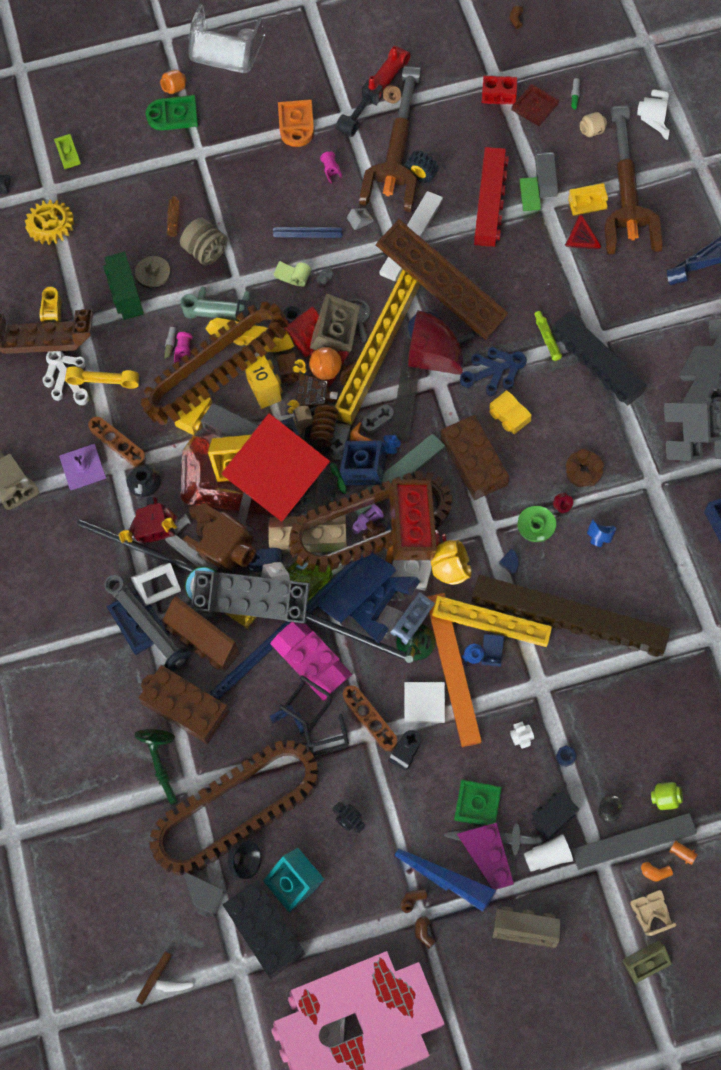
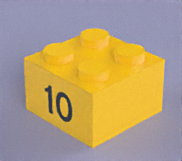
M265 355L262 357L257 356L258 360L253 364L249 360L245 362L248 366L245 369L247 381L261 409L282 401L281 393H283L280 386V378L278 374H274L272 362L270 359L267 360Z

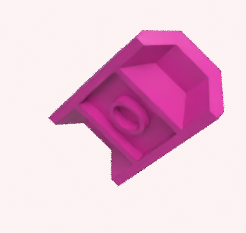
M291 622L270 643L299 676H305L330 694L353 675L305 623ZM308 684L323 701L327 699L325 694Z

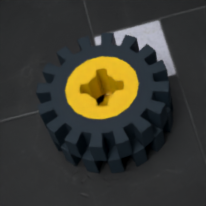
M414 151L405 163V167L414 174L419 182L423 181V183H430L439 170V165L436 164L437 161L432 160L433 157H429L428 153L425 152L424 154L423 151Z

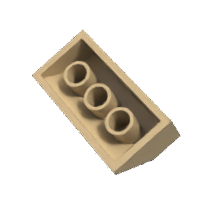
M346 515L305 531L302 535V542L307 551L330 552L346 548ZM300 516L286 517L282 522L276 517H270L269 548H280L282 554L290 553L291 547H289L288 540L291 528Z

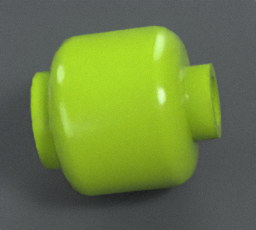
M675 782L656 784L655 791H651L652 803L656 804L660 810L677 809L680 803H683L681 787H678Z

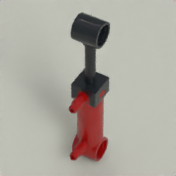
M396 45L392 47L387 60L374 76H370L369 80L363 85V100L351 116L342 114L336 123V130L350 137L356 134L359 127V121L356 119L369 102L377 106L383 98L384 89L391 83L400 69L404 68V65L407 66L411 57L410 52Z

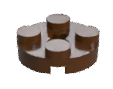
M580 449L578 452L573 453L566 462L567 479L577 487L594 486L602 478L604 463L595 453L586 449ZM580 466H587L589 471L581 472Z

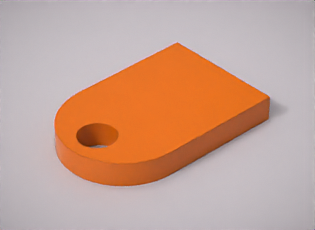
M312 100L278 102L279 128L283 142L292 147H301L308 144L314 136ZM295 136H301V137H302V138L299 139V140L293 139Z

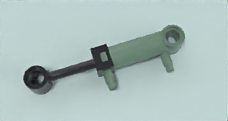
M202 286L198 298L193 294H186L180 300L184 316L190 319L200 316L227 320L233 319L239 322L236 316L241 312L245 317L251 314L247 309L252 306L251 301H249L250 293L248 291L244 292L242 300L238 299V303L205 299L206 287ZM289 306L284 310L283 314L288 324L301 315L299 308Z

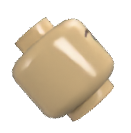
M599 112L585 115L580 122L581 132L587 137L602 134L607 125L606 118Z

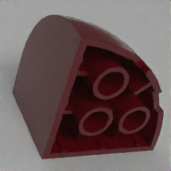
M417 310L408 366L461 375L463 373V355L459 341L453 331L436 316Z

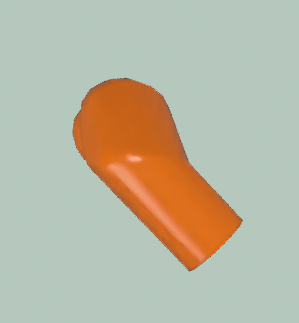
M644 862L641 865L642 874L655 882L673 875L669 865L661 869L654 867L650 862Z

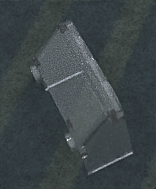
M199 4L190 26L188 45L190 60L241 73L250 71L265 37L262 17L258 18L254 30L242 29L237 37L207 31L208 24L205 20L203 4Z

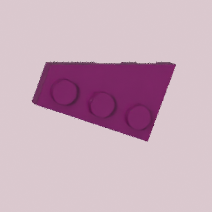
M497 823L457 834L494 890L514 885Z

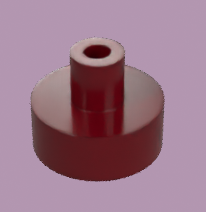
M560 493L554 497L553 506L560 513H566L573 506V498L566 493Z

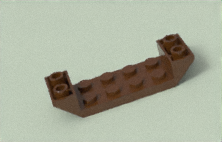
M75 310L74 321L6 324L4 313L0 314V352L9 354L76 350L91 335L94 310Z

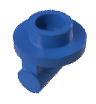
M470 644L465 648L464 654L461 657L465 662L479 663L483 659L484 651L480 645Z

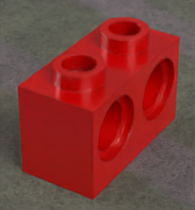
M483 76L482 103L516 105L517 77Z

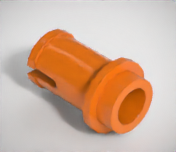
M677 840L669 851L686 861L685 864L689 863L690 865H692L698 855L694 849L693 851L688 849Z

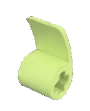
M279 261L274 277L292 285L303 287L311 273V267L305 263H297L294 268Z

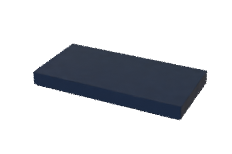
M371 552L370 556L365 557L323 596L316 605L329 616L342 623L397 570L393 565Z

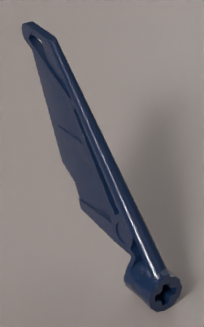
M721 236L676 267L667 269L670 286L688 282L689 271L721 263Z

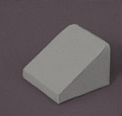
M366 208L351 209L347 216L354 230L360 229L374 221Z

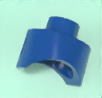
M592 519L587 530V534L592 537L590 543L598 547H602L604 542L611 543L616 527L613 525L601 526Z

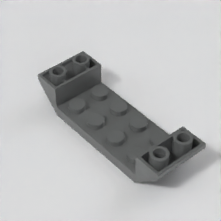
M195 570L191 608L199 611L305 623L310 583Z

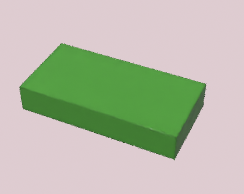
M537 177L520 178L519 184L523 211L540 210Z

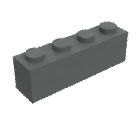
M213 403L201 420L204 430L221 438L252 435L259 426L257 422L253 420L248 421L239 413H232L224 406H217Z

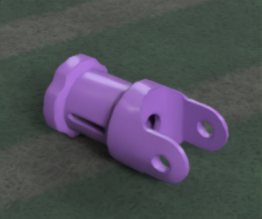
M372 504L367 512L360 514L351 528L352 532L358 534L362 530L368 529L366 522L373 521L374 523L379 518H384L380 508Z

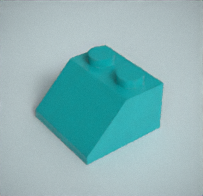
M296 848L278 861L263 882L290 913L308 898L325 879L300 849Z

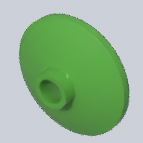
M531 506L521 512L517 526L520 534L525 539L532 542H542L549 539L555 532L556 520L548 509L542 506ZM537 524L540 528L535 529L533 525Z

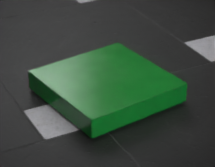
M461 779L454 821L479 826L496 823L502 787Z

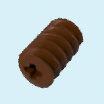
M321 405L315 408L309 440L313 445L325 448L332 445L330 441L334 438L333 434L335 432L334 428L336 427L335 421L337 420L338 409L330 405Z

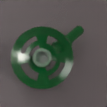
M424 624L419 626L424 631H416L407 644L402 645L401 638L398 636L396 638L397 649L407 653L405 660L408 663L427 658L435 648L434 633ZM405 627L402 628L406 633L409 631ZM430 636V646L428 649H426L425 647L427 646L428 642L427 637ZM418 650H420V653H421V654L415 655V653H416Z
M157 729L136 731L134 737L148 744L156 771L155 777H158L157 781H160L158 784L162 785L170 805L177 804V798L169 783L170 778H167V771L163 769L158 752L160 745L173 742L175 735Z

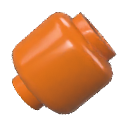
M177 69L164 73L160 81L162 89L168 94L178 93L184 90L186 86L185 75Z

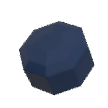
M567 745L559 748L556 755L558 764L564 767L573 765L577 757L574 748Z

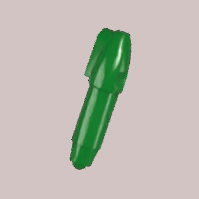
M332 462L330 468L337 487L343 494H346L347 487L344 484L338 467Z

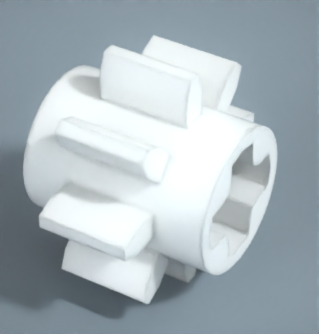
M522 721L514 724V730L510 731L514 745L519 744L521 748L531 746L530 740L534 739V735L530 725L525 726Z

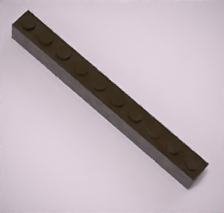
M480 574L472 595V602L479 607H491L500 613H512L515 617H526L540 624L547 623L556 629H568L573 634L580 635L582 633L589 635L594 640L603 639L615 646L624 645L633 651H645L648 655L654 657L663 656L671 628Z

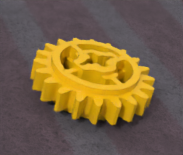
M50 199L48 204L42 201L41 206L37 203L35 204L36 209L30 208L32 214H26L28 219L25 220V227L35 242L40 240L41 244L47 241L48 245H50L51 241L54 240L57 244V239L60 238L64 241L63 235L69 236L68 230L73 231L74 217L70 208L65 206V203L59 204V201L56 200L53 204ZM57 215H60L61 217H63L62 221L59 220V218L57 217ZM37 224L41 225L43 229H39Z

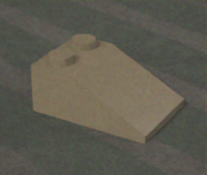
M326 294L313 332L310 348L317 350L321 347H330L335 351L350 352L360 306Z

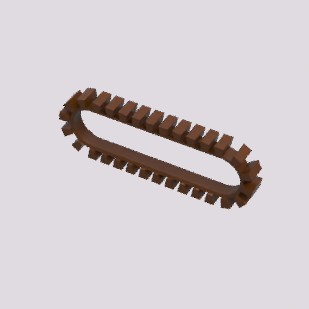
M268 301L261 302V310H257L255 305L247 308L251 313L247 317L242 312L237 315L238 324L233 319L229 321L227 325L230 330L227 331L223 326L218 330L221 337L218 338L214 333L208 337L212 342L210 345L206 340L199 344L203 349L201 352L196 347L190 352L194 357L190 359L187 354L182 357L183 366L178 361L174 363L172 367L175 369V372L172 373L169 368L163 372L166 379L163 380L160 375L153 379L157 386L154 389L147 386L144 390L147 397L141 399V405L144 408L142 410L154 423L158 421L160 425L167 424L168 416L174 422L180 420L178 412L181 410L187 415L192 411L188 404L192 403L196 408L201 404V401L198 399L200 395L204 400L211 396L207 391L209 388L214 393L220 389L217 382L220 381L223 386L230 382L226 375L230 374L234 379L239 375L236 371L237 367L243 372L248 368L245 363L247 359L251 364L255 363L258 360L254 355L256 352L262 357L267 353L263 348L267 345L272 350L277 346L273 339L275 337L284 338L286 332L283 328L288 327V321L279 306L275 303L270 305ZM263 320H271L267 330L262 332L260 336L232 355L230 359L223 362L218 368H215L209 375L207 374L192 388L177 397L175 401L166 406L158 407L161 397L169 392L171 388L178 385L183 379H186L188 375L195 372L209 359L224 350L226 346L233 343L238 337H241L243 333L250 330L255 324Z

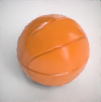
M321 347L315 350L309 361L312 373L322 380H329L337 376L342 366L338 352L330 347Z

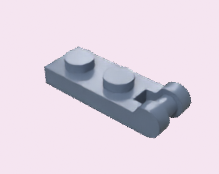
M419 592L390 633L394 636L397 635L404 644H407L435 603ZM404 626L409 631L406 633L401 627Z

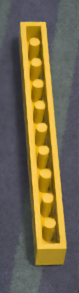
M402 270L335 405V408L338 409L337 420L352 425L421 285L405 270Z

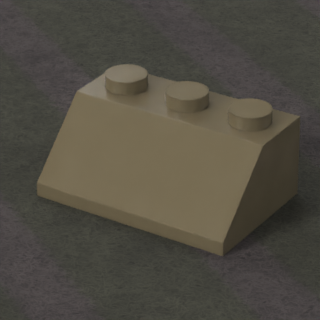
M501 907V909H496L492 938L556 948L560 939V919H556V916L553 914L544 913L543 916L534 915L535 912L522 910V913L513 912V908Z

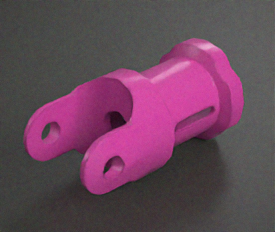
M327 151L321 155L320 159L324 163L327 179L332 184L331 176L338 173L342 178L339 164L335 161V153Z
M179 332L177 334L178 344L175 347L174 363L179 362L180 358L186 354L191 357L190 341L193 339L192 334L186 332Z

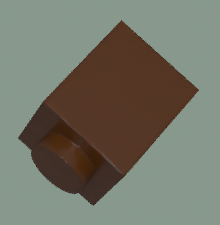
M295 353L276 356L282 384H291L298 381L299 373L293 371V367L297 366L295 363Z

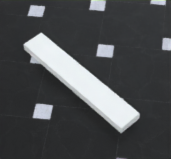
M427 191L407 226L422 237L440 207L443 197ZM388 257L380 270V275L396 282L403 269Z

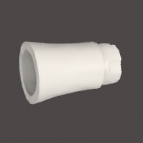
M563 833L524 853L530 871L543 870L554 865L573 861Z

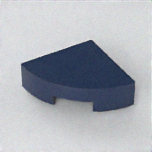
M511 548L499 561V565L513 576L517 572L518 556Z

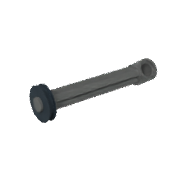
M118 575L109 576L104 583L106 591L121 603L167 658L164 665L165 668L175 671L184 665L190 658L191 651H188L187 647L181 649L177 647L129 590L125 580ZM120 583L119 588L113 590L114 585Z

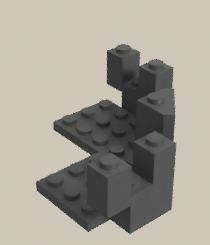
M721 318L709 320L710 339H716L714 345L695 346L679 374L682 381H694L684 401L664 403L665 422H683L684 439L677 438L666 441L667 460L693 461L702 459V442L709 443L714 441L715 459H721Z

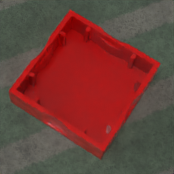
M268 413L221 474L282 522L330 461Z

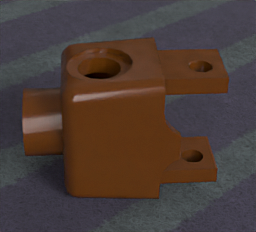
M207 506L205 512L215 521L207 523L202 529L203 538L200 543L187 535L183 539L190 548L197 551L205 561L226 572H231L237 564L242 567L248 566L256 554V548L251 545L253 542L251 533L243 524L226 512L219 513Z

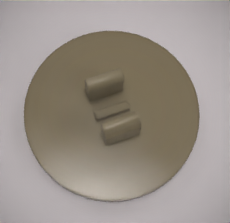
M158 256L144 258L135 269L137 281L148 288L163 285L169 279L171 273L168 262Z

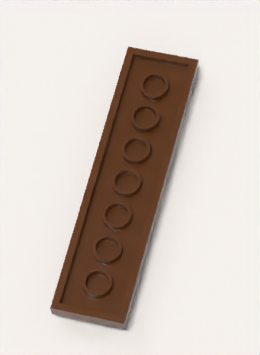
M400 219L376 243V246L484 340L489 337L508 315L507 311Z

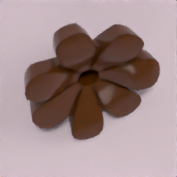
M373 521L366 522L368 529L362 534V539L366 540L386 532L383 525L376 526Z

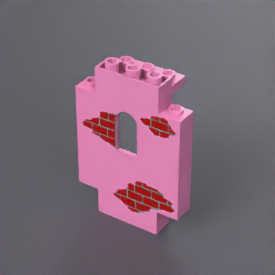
M386 951L292 989L288 1001L291 1009H296V1013L274 1021V1028L271 1031L275 1041H279L281 1044L280 1056L283 1063H288L290 1070H401L430 1056L422 1035L439 1029L445 1024L420 963H415L395 972ZM356 1013L364 1034L332 1047L324 1046L320 1042L319 1031L323 1026Z

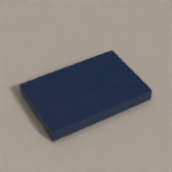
M136 590L132 591L134 596L169 636L152 605L145 606ZM118 600L107 606L135 655L154 645L152 640Z

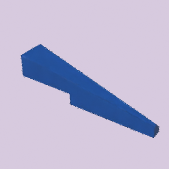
M398 849L395 853V857L446 891L450 889L482 912L496 894V890L402 849Z

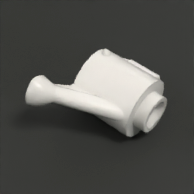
M652 90V97L662 99L645 97L644 102H639L637 115L641 116V120L662 133V136L668 140L670 129H667L664 121L669 94L666 91Z

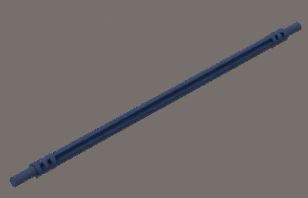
M391 524L385 529L386 531L392 530ZM361 555L360 560L355 562L351 560L349 564L308 600L307 612L312 613L318 607L316 603L364 559L363 555ZM286 621L212 689L210 695L219 700L274 648L270 643L291 622Z

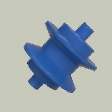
M395 434L385 435L383 445L386 453L396 454L398 451L396 447H400L401 442Z

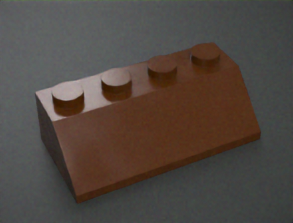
M175 596L172 599L163 619L166 626L165 630L172 636L175 634L179 636L180 642L186 647H193L195 649L194 652L200 658L206 657L214 669H221L225 672L240 655L236 642Z

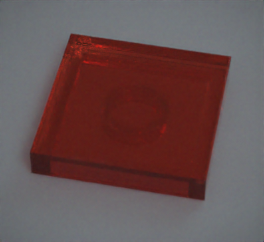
M531 84L511 106V110L535 125L540 126L558 106L559 100Z

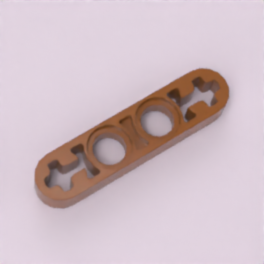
M93 417L90 419L88 426L93 435L132 466L145 464L146 456L142 449L103 418ZM100 424L103 431H101L98 427H94V425ZM109 433H114L115 438L113 440H107L106 435ZM126 443L129 445L127 450H119L121 444ZM132 451H133V454H134L135 456H137V457L140 456L141 459H140V460H138V459H135V460H134V457H133V455L131 454Z
M353 685L347 686L343 690L345 703L383 750H394L397 746L395 733L359 688ZM348 692H356L355 697L358 703L355 707H353L355 705L353 698L348 699ZM361 706H367L370 711L367 715H360L358 709ZM379 721L382 727L380 730L374 731L370 727L371 723ZM385 730H387L385 736L388 739L393 738L392 745H384L385 739L381 734Z

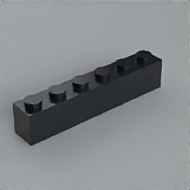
M570 311L553 324V337L557 341L562 342L569 353H573L582 365H586L592 375L596 378L598 377L608 390H612L619 401L629 406L644 393L646 384Z

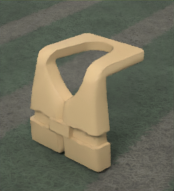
M661 890L648 894L646 898L640 897L630 902L633 911L636 913V918L647 936L655 935L676 926V923L671 922ZM654 917L661 919L666 924L663 928L650 930Z

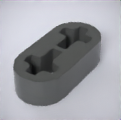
M382 405L367 415L362 421L363 430L368 434H374L388 425L394 418L392 407ZM382 412H389V416H382ZM367 423H374V427L368 426Z

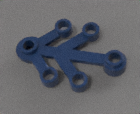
M491 347L488 350L489 359L482 357L480 354H473L471 357V364L473 366L483 365L489 368L474 374L470 371L463 372L460 375V384L468 388L473 386L475 381L493 375L490 384L486 387V393L489 396H494L497 393V385L503 371L510 368L508 376L503 380V387L507 390L512 389L516 373L519 369L526 366L527 358L522 352L508 354L499 351L495 347ZM500 358L505 360V362L499 363L493 360ZM509 381L512 384L507 385L505 382Z

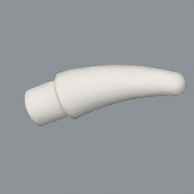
M157 980L155 989L163 990V992L179 991L193 987L194 984L192 982L175 983Z

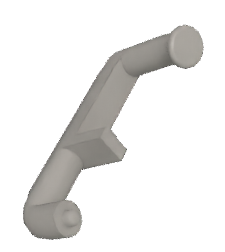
M184 514V517L176 523L177 528L174 529L175 536L166 538V542L196 567H209L218 570L219 567L205 561L197 551L190 548L177 536L187 524H191L188 516Z

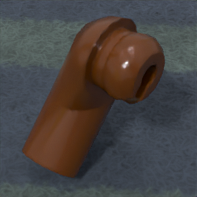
M515 5L512 8L509 16L515 29H520L523 26L519 16L522 15L521 12L524 10L519 5Z
M354 361L340 371V383L343 386L346 385L356 365Z
M425 888L406 892L400 903V908L404 913L412 912L416 901L427 899Z
M421 916L415 922V936L430 949L436 941L428 934L429 919L426 916Z

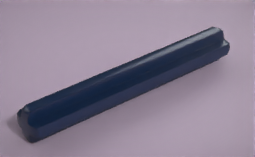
M341 227L273 228L274 237L342 238L343 235Z

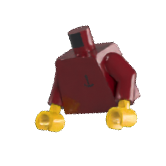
M149 497L146 499V507L137 509L136 517H134L130 528L121 531L119 538L124 543L126 540L132 542L134 537L144 545L175 536L174 529L177 528L176 522L178 517L170 508H166L163 504L158 503L156 497Z

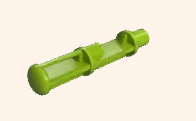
M537 311L534 313L537 319L536 324L540 329L552 360L558 361L562 358V354L552 335L547 319L543 317L541 311Z

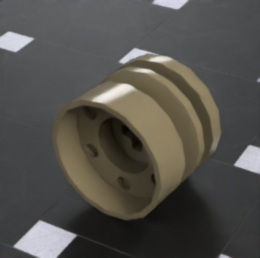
M203 217L192 221L186 227L180 239L181 247L205 266L211 265L222 255L228 242L227 236L219 229L214 228V225Z

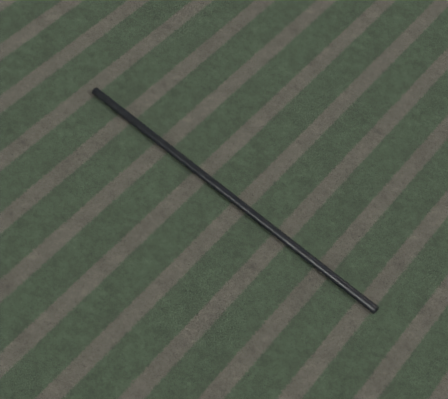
M79 519L77 522V526L166 563H171V565L188 572L199 568L135 541L128 542L126 540L122 543L118 534L82 519ZM309 612L306 613L307 621L405 660L407 653L382 642L377 643L374 639Z

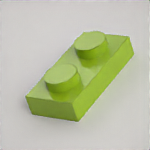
M70 134L54 139L64 169L81 164Z

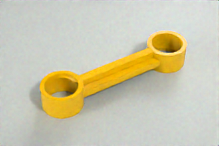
M68 367L66 369L65 381L72 385H80L83 382L120 384L122 387L134 389L139 386L140 375L131 370L123 371L120 374L84 371L79 367Z

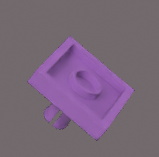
M95 444L59 456L70 490L106 479Z

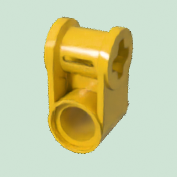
M47 287L42 292L41 322L46 320L61 321L62 300L57 289L54 287Z

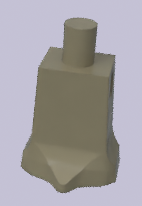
M0 450V499L5 509L11 510L37 496L40 491L36 484L24 475L12 455L4 456Z

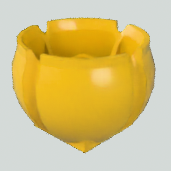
M448 540L437 546V552L433 560L430 561L433 575L437 579L447 584H459L471 578V566L467 565L470 560L461 541Z

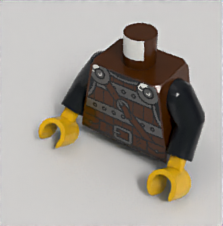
M298 359L295 361L299 367L294 366L293 371L296 373L301 371L302 374H299L296 399L291 400L287 404L292 406L288 409V413L293 414L294 409L297 407L308 406L313 417L316 407L327 405V402L337 403L338 392L329 391L328 381L317 378L310 368L305 367L306 364L303 360Z

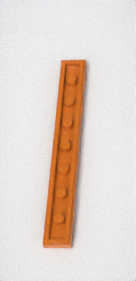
M445 593L427 596V598L436 603L437 596L445 598L446 596ZM434 604L429 615L461 747L480 744L482 741L452 621L432 616Z

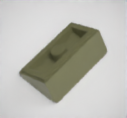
M656 941L622 960L635 984L672 965L666 947L660 941Z

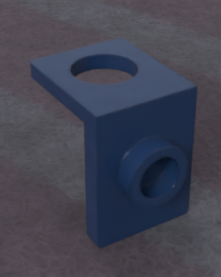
M484 634V656L481 660V665L501 667L503 635Z
M290 705V706L287 707L288 709H290L291 711H293V712L295 713V711H294L292 705ZM280 710L270 715L272 723H275L290 714ZM299 711L296 712L297 715L302 717ZM292 716L301 735L304 734L302 722Z

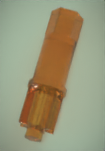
M173 196L172 200L169 199L167 210V235L172 237L177 236L179 200Z

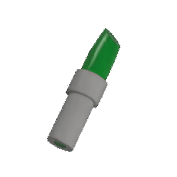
M578 78L573 80V90L571 92V106L574 110L577 109L580 97V79Z

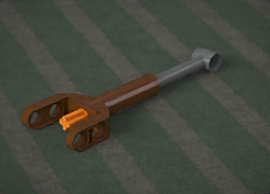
M404 65L402 81H405L398 118L394 120L386 161L365 170L359 205L367 206L370 201L373 181L377 180V182L384 183L383 194H386V196L393 195L395 184H407L403 208L405 212L412 211L417 178L402 164L410 128V122L408 121L414 85L420 81V67Z
M629 105L611 106V122H616L620 162L617 163L621 208L614 211L606 219L604 230L607 255L615 254L617 238L615 226L617 228L627 227L628 239L633 241L635 238H639L638 227L648 224L651 249L654 252H662L660 217L650 209L640 207L638 202L634 162L630 160L626 121H629L630 118Z

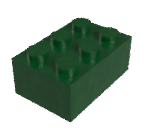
M125 251L104 257L106 264L103 265L108 279V285L117 313L122 314L123 320L143 315L144 311Z

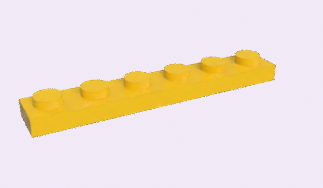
M437 596L432 616L544 647L548 645L552 629L548 625Z

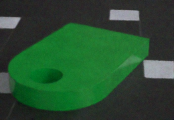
M195 95L163 98L153 101L146 109L148 124L156 130L198 127ZM154 113L159 114L157 117H150Z

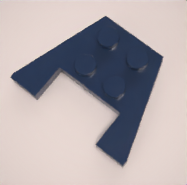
M415 576L388 578L350 616L377 643H380L389 629L386 625L376 622V620L396 591L412 595L420 580Z

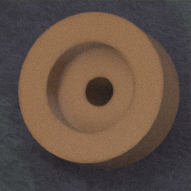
M389 85L383 91V98L385 101L395 104L401 98V91L398 87Z

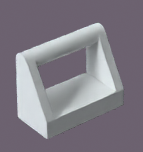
M164 563L130 577L145 606L181 592L171 563ZM166 573L173 587L147 597L142 583Z

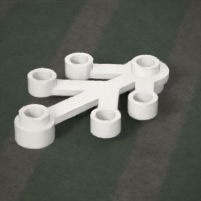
M51 351L46 356L49 366L46 375L43 377V383L46 387L54 385L53 375L57 367L60 372L51 395L54 400L59 401L63 398L62 389L67 369L64 363L74 364L76 367L83 369L86 366V362L83 357L64 356L62 351ZM68 383L74 392L73 398L75 402L79 405H85L89 401L87 391L80 389L78 385Z

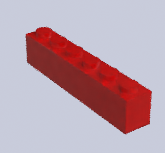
M485 147L474 245L495 247L496 240H500L501 230L497 229V227L502 222V215L499 214V210L503 211L504 204L501 196L505 195V185H502V182L506 181L507 171L504 170V167H508L509 156H505L506 149Z

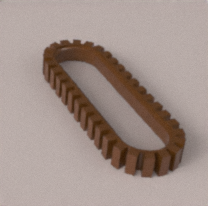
M415 471L413 477L410 473L404 474L402 479L431 480L432 493L438 501V509L434 512L435 526L439 527L447 518L452 507V495H449L450 488L448 485L442 486L444 480L439 476L435 481L432 480L434 474L427 472L425 477H423L422 471ZM390 482L382 483L381 488L379 485L373 486L370 492L368 489L361 491L360 496L357 493L352 494L349 501L347 497L339 500L338 505L336 501L331 502L327 509L325 505L318 507L317 513H315L314 509L307 512L306 518L301 515L296 523L293 524L288 540L289 547H291L290 554L293 558L297 557L296 563L302 567L307 562L306 570L314 571L316 565L318 566V572H326L328 565L332 571L337 569L340 563L342 566L349 564L350 559L355 562L360 560L361 555L364 558L370 556L372 550L374 553L382 550L383 546L385 549L392 547V530L323 556L314 555L307 551L302 542V535L308 529L389 498Z
M287 740L286 748H284L282 741L275 742V751H272L268 745L262 749L265 757L262 758L258 752L252 756L255 762L253 765L250 764L248 759L242 762L241 765L244 769L242 772L239 771L237 766L231 769L233 778L229 779L226 773L219 777L223 783L221 786H218L216 781L210 783L209 787L212 792L207 793L205 788L199 790L198 793L201 799L198 801L194 795L187 798L190 803L189 807L186 808L183 802L178 804L176 807L180 813L177 815L174 814L172 809L167 811L165 815L169 820L165 822L159 818L155 824L160 831L152 829L150 835L155 840L150 842V850L154 853L153 857L156 862L167 872L170 873L172 870L174 875L182 876L183 868L185 873L194 874V865L197 864L199 869L203 870L207 867L204 859L208 857L211 863L218 860L215 852L219 850L223 856L227 854L229 850L226 845L230 843L233 847L239 842L237 837L240 835L244 841L251 838L248 832L249 829L252 828L255 834L260 832L262 829L258 823L263 821L266 827L272 824L270 815L273 814L277 820L283 816L280 810L282 807L287 812L293 810L294 807L291 801L295 800L298 806L305 802L302 793L310 797L314 792L311 785L317 786L318 766L312 752H307L306 746L301 743L296 748L295 741ZM283 756L295 757L304 764L305 777L297 788L187 860H176L166 853L165 838L174 826L262 768Z

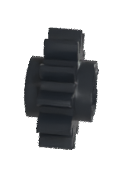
M338 801L332 808V811L337 814L336 821L347 831L352 829L354 832L360 833L365 828L366 824L361 821L362 814L351 804L345 806L344 803Z

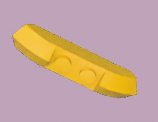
M215 318L209 322L206 330L210 335L215 333L219 338L221 335L218 330L223 326L227 331L230 330L227 323L231 320ZM254 325L250 330L243 333L241 337L234 340L233 343L240 346L248 345L253 339L260 336L262 332H265L267 327ZM286 332L283 339L277 337L273 339L277 346L272 350L267 345L263 348L266 352H280L291 349L294 345L289 334Z

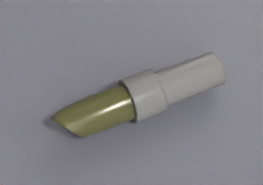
M170 327L165 344V358L171 357L177 330L175 327Z

